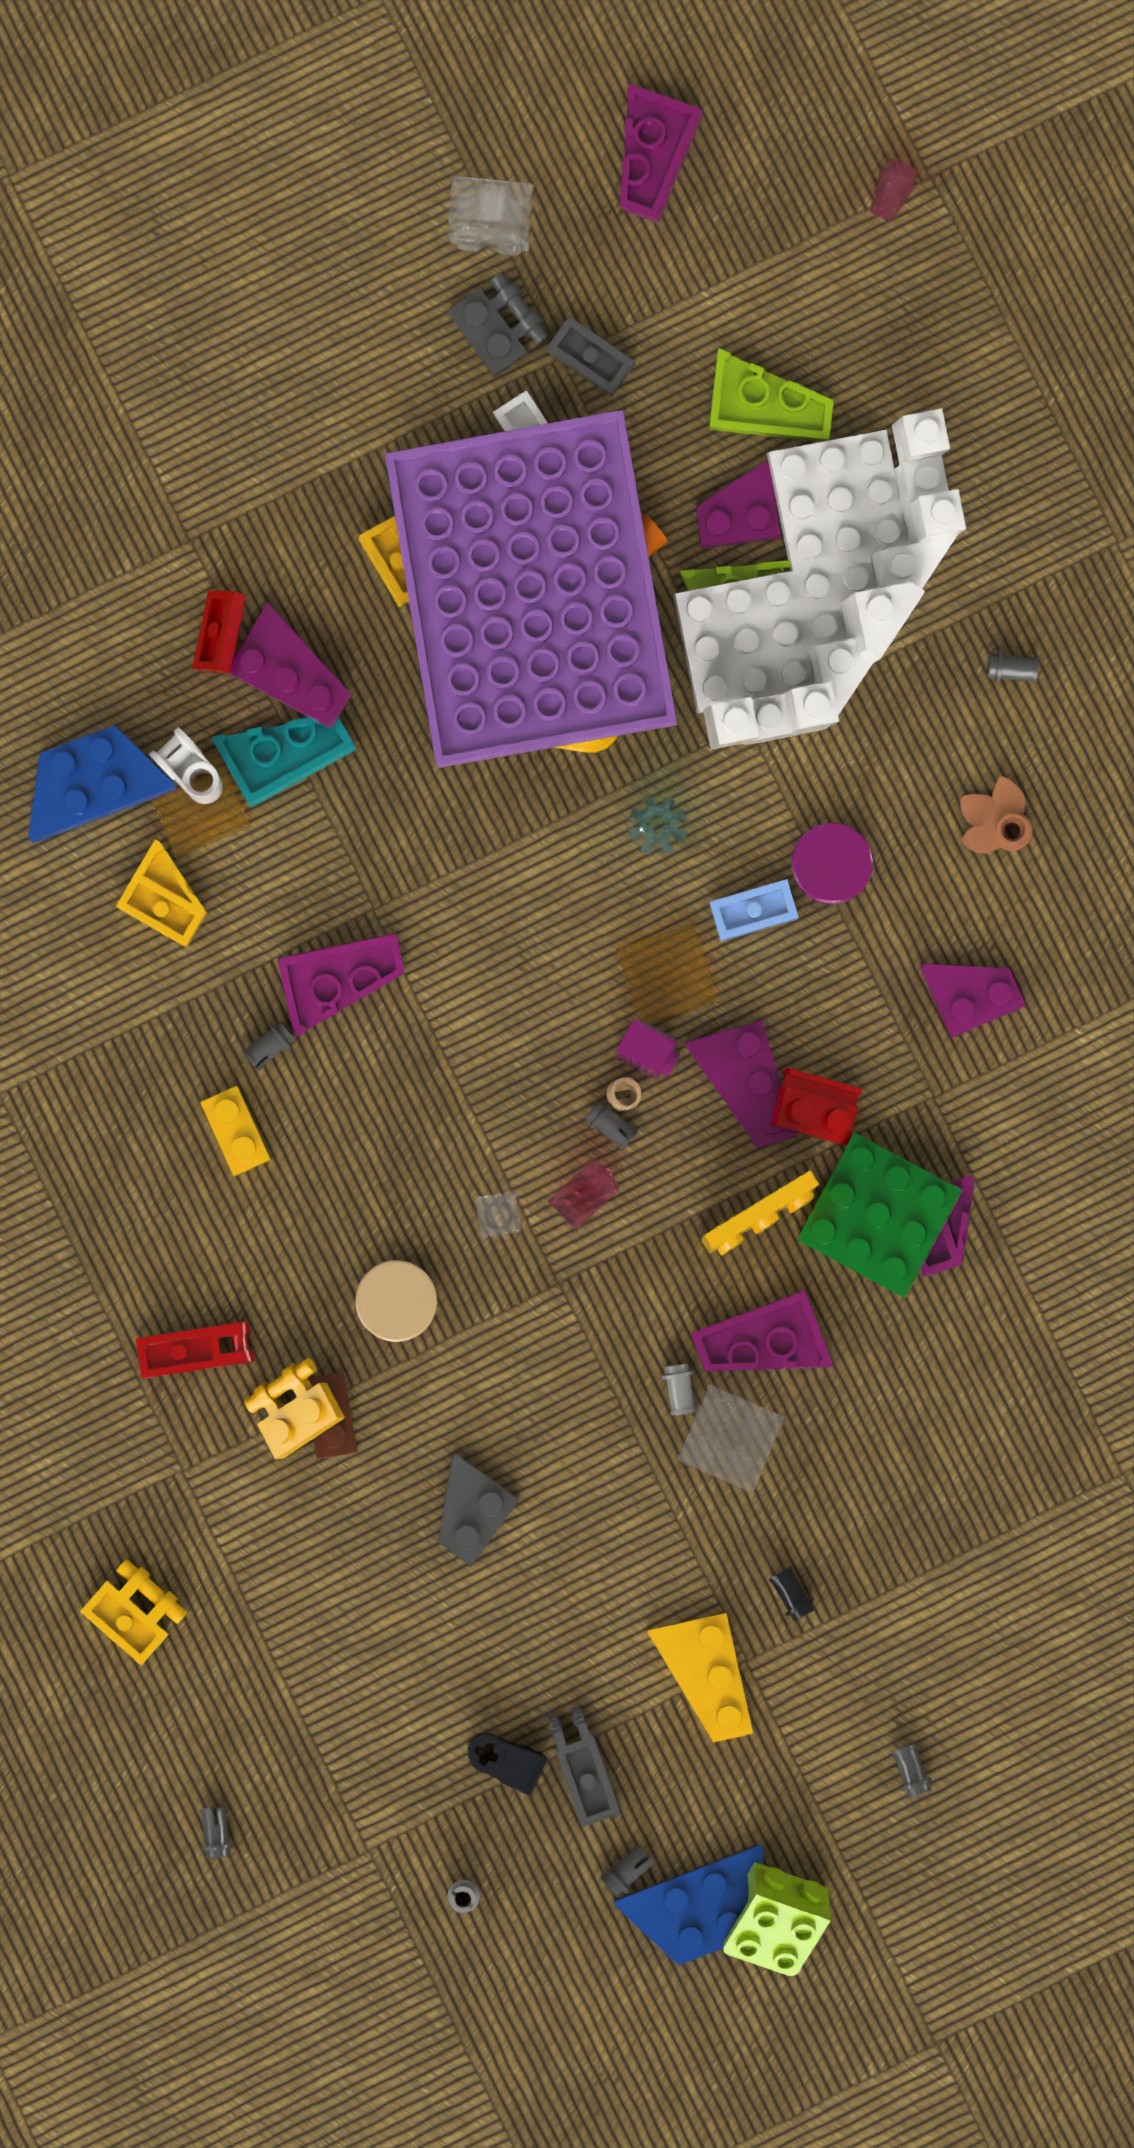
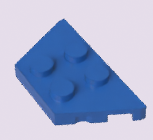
M113 725L40 753L28 836L31 842L37 843L178 789L176 784L145 753L133 744L118 727Z
M762 1844L615 1899V1905L678 1965L723 1949L724 1940L749 1901L747 1873L754 1862L763 1865L764 1850Z

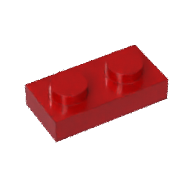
M208 590L192 669L204 673L230 674L232 661L235 656L238 631L243 618L246 595L235 591Z

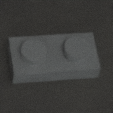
M570 316L546 348L547 353L611 397L635 365L634 360Z

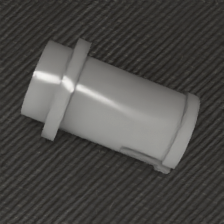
M688 1363L664 1367L665 1375H662L661 1378L666 1380L671 1415L697 1411L690 1375H694L693 1370L689 1371Z
M459 1880L450 1886L448 1902L455 1911L467 1913L478 1905L480 1892L473 1882ZM465 1891L470 1895L471 1900L468 1903H460L456 1899V1893Z

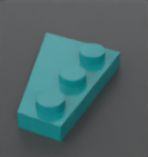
M306 717L288 721L284 725L264 729L256 727L246 729L247 732L229 736L225 734L211 736L250 808L356 750L339 717L332 729Z

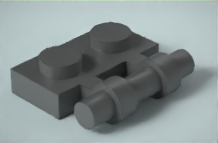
M503 272L497 274L490 281L498 292L497 296L489 300L482 289L479 288L448 310L450 318L494 378L527 356V351L520 343L523 338L529 335L535 344L539 346L550 337L542 326L544 322L536 311L532 312L521 298L523 292L515 282L511 284ZM507 306L519 321L512 329L509 328L499 314Z

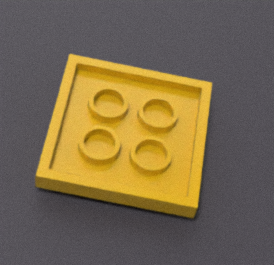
M808 1171L705 1234L701 1239L709 1254L715 1250H718L721 1256L742 1244L745 1240L742 1234L752 1228L757 1235L780 1219L777 1213L787 1207L791 1214L811 1202L815 1197L812 1191L819 1185L812 1172Z

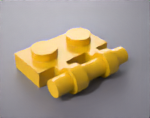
M310 1358L305 1359L299 1364L292 1363L282 1370L280 1377L271 1383L265 1381L256 1387L254 1394L244 1401L246 1408L251 1413H255L264 1407L269 1414L267 1418L257 1425L275 1459H284L345 1418L327 1382L311 1386L307 1377L315 1373L317 1368ZM289 1389H293L297 1398L284 1406L280 1395Z
M126 1559L116 1570L128 1581L122 1589L119 1590L107 1580L80 1612L135 1661L143 1665L169 1635L158 1624L161 1618L166 1614L178 1625L188 1612L176 1602L179 1598L171 1591L165 1593L149 1578L151 1574L142 1566L138 1569ZM137 1590L155 1605L148 1615L130 1600Z

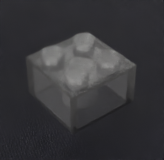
M453 176L448 217L450 243H455L457 248L466 251H479L481 246L495 247L498 253L506 255H519L521 250L529 251L534 211V184Z
M708 1385L677 1457V1461L753 1493L785 1417L712 1385Z

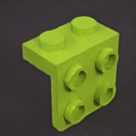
M754 1862L747 1873L749 1901L723 1942L724 1952L727 1955L773 1971L794 1976L800 1971L831 1921L829 1888L821 1886L815 1881L804 1880L784 1873L778 1868L767 1867Z

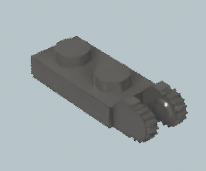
M578 1705L571 1708L574 1724L578 1727L582 1738L578 1741L566 1744L563 1735L564 1729L560 1719L557 1718L556 1714L547 1716L557 1745L555 1751L581 1826L585 1827L619 1815L621 1812L594 1735H590L582 1709Z

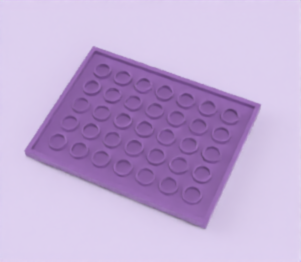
M623 410L385 453L437 768L677 725Z

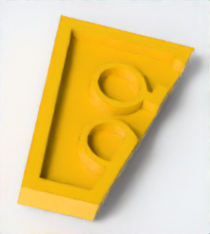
M727 1613L646 1630L713 1742L753 1734Z

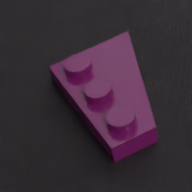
M628 83V110L625 121L626 140L622 164L620 207L625 212L659 223L702 119L703 111L701 108Z
M267 602L232 661L230 675L332 729L351 694Z
M397 933L277 958L294 1038L405 973Z

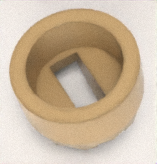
M628 1077L614 1080L606 1092L608 1103L614 1109L620 1111L636 1107L641 1100L639 1084ZM630 1091L631 1098L616 1099L615 1097L616 1092Z

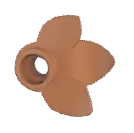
M1001 776L995 784L992 797L984 794H969L961 797L962 815L972 827L964 834L961 840L968 849L975 853L989 854L999 848L1006 851H1018L1029 843L1032 837V825L1030 820L1024 815L1026 798L1021 789L1010 779ZM1007 825H1015L1019 829V836L1017 838L1011 839L1005 835L1004 829Z

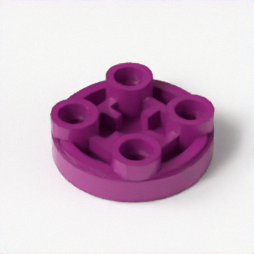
M824 823L811 828L800 838L792 855L791 867L796 884L808 899L834 905L850 901L863 891L871 877L873 858L867 841L858 831L840 823Z

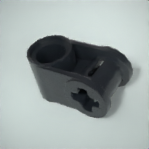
M489 1732L478 1733L472 1737L467 1748L469 1761L475 1769L530 1796L548 1760L547 1756L529 1747L510 1742ZM487 1742L493 1743L492 1749L497 1756L495 1758L488 1757L485 1762H480L479 1753L475 1748L477 1746L484 1747Z

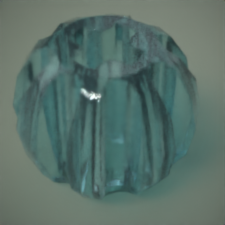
M653 796L642 799L647 811L641 812L633 807L628 818L640 824L636 828L628 829L631 841H635L638 838L646 839L640 850L650 855L651 848L654 845L661 846L662 855L673 852L674 850L668 840L675 839L683 843L687 835L686 831L680 830L675 826L688 821L684 809L677 813L670 812L669 809L676 801L666 796L661 806L654 804ZM654 817H662V823L669 825V827H664L662 834L657 835L654 834L653 827L646 826V824H652Z

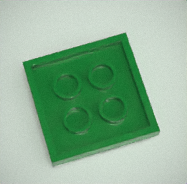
M854 1132L797 1240L906 1298L963 1190Z

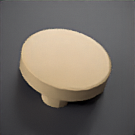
M402 1260L386 1261L370 1269L360 1281L356 1292V1310L364 1327L376 1337L391 1342L408 1341L424 1332L432 1322L437 1309L436 1289L430 1277L420 1267Z

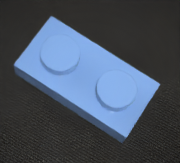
M787 879L709 902L720 942L798 920L799 918Z

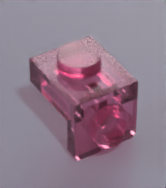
M592 1159L548 1202L577 1231L620 1190V1186L615 1182L612 1173L607 1168L600 1166Z

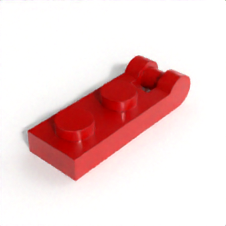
M249 1321L135 1338L141 1379L255 1362L254 1350H249L247 1334L251 1333ZM231 1337L233 1352L221 1354L219 1338Z

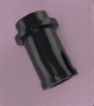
M792 1566L768 1579L788 1610L785 1612L786 1617L790 1615L793 1621H796L815 1610L811 1603L814 1601V1598H808L794 1574Z

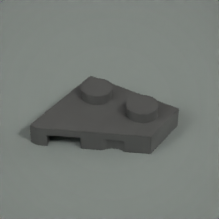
M455 1454L451 1461L438 1543L472 1566L519 1499Z

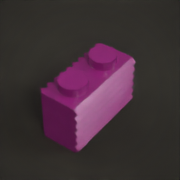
M634 1018L617 1048L616 1056L618 1061L624 1060L625 1065L631 1063L632 1069L638 1067L639 1073L645 1071L646 1076L652 1075L653 1080H657L661 1074L666 1077L670 1076L681 1053L675 1050L678 1042L676 1039Z

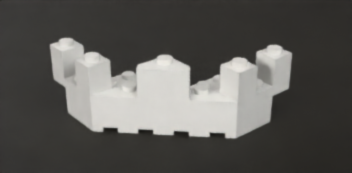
M942 409L905 415L892 424L900 464L895 469L887 430L771 451L767 454L787 557L791 567L790 571L675 593L673 595L697 714L704 713L711 750L743 743L745 746L822 731L839 722L838 715L871 665L882 658L925 592L922 588L957 535L966 530L959 490L949 491L942 455L950 449Z

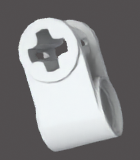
M177 727L174 730V737L158 751L152 750L148 755L193 800L202 804L212 803L222 794V779L214 766L202 755L201 750ZM200 774H209L213 777L212 786L204 792L195 791L193 789L195 778Z

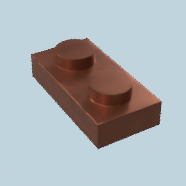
M345 1372L308 1378L312 1387L318 1383L327 1382L345 1417L313 1439L316 1459L357 1453Z

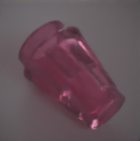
M890 158L886 167H881L870 213L892 222L894 216L918 184L915 179L919 171Z

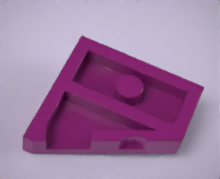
M938 964L920 966L921 973L951 1039L1026 1006L1010 968Z

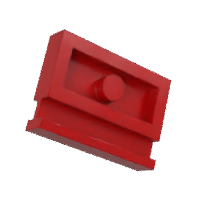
M784 1068L783 1074H785L783 1085L779 1087L770 1125L847 1146L858 1106H856L858 1096L862 1094L863 1089L795 1069Z

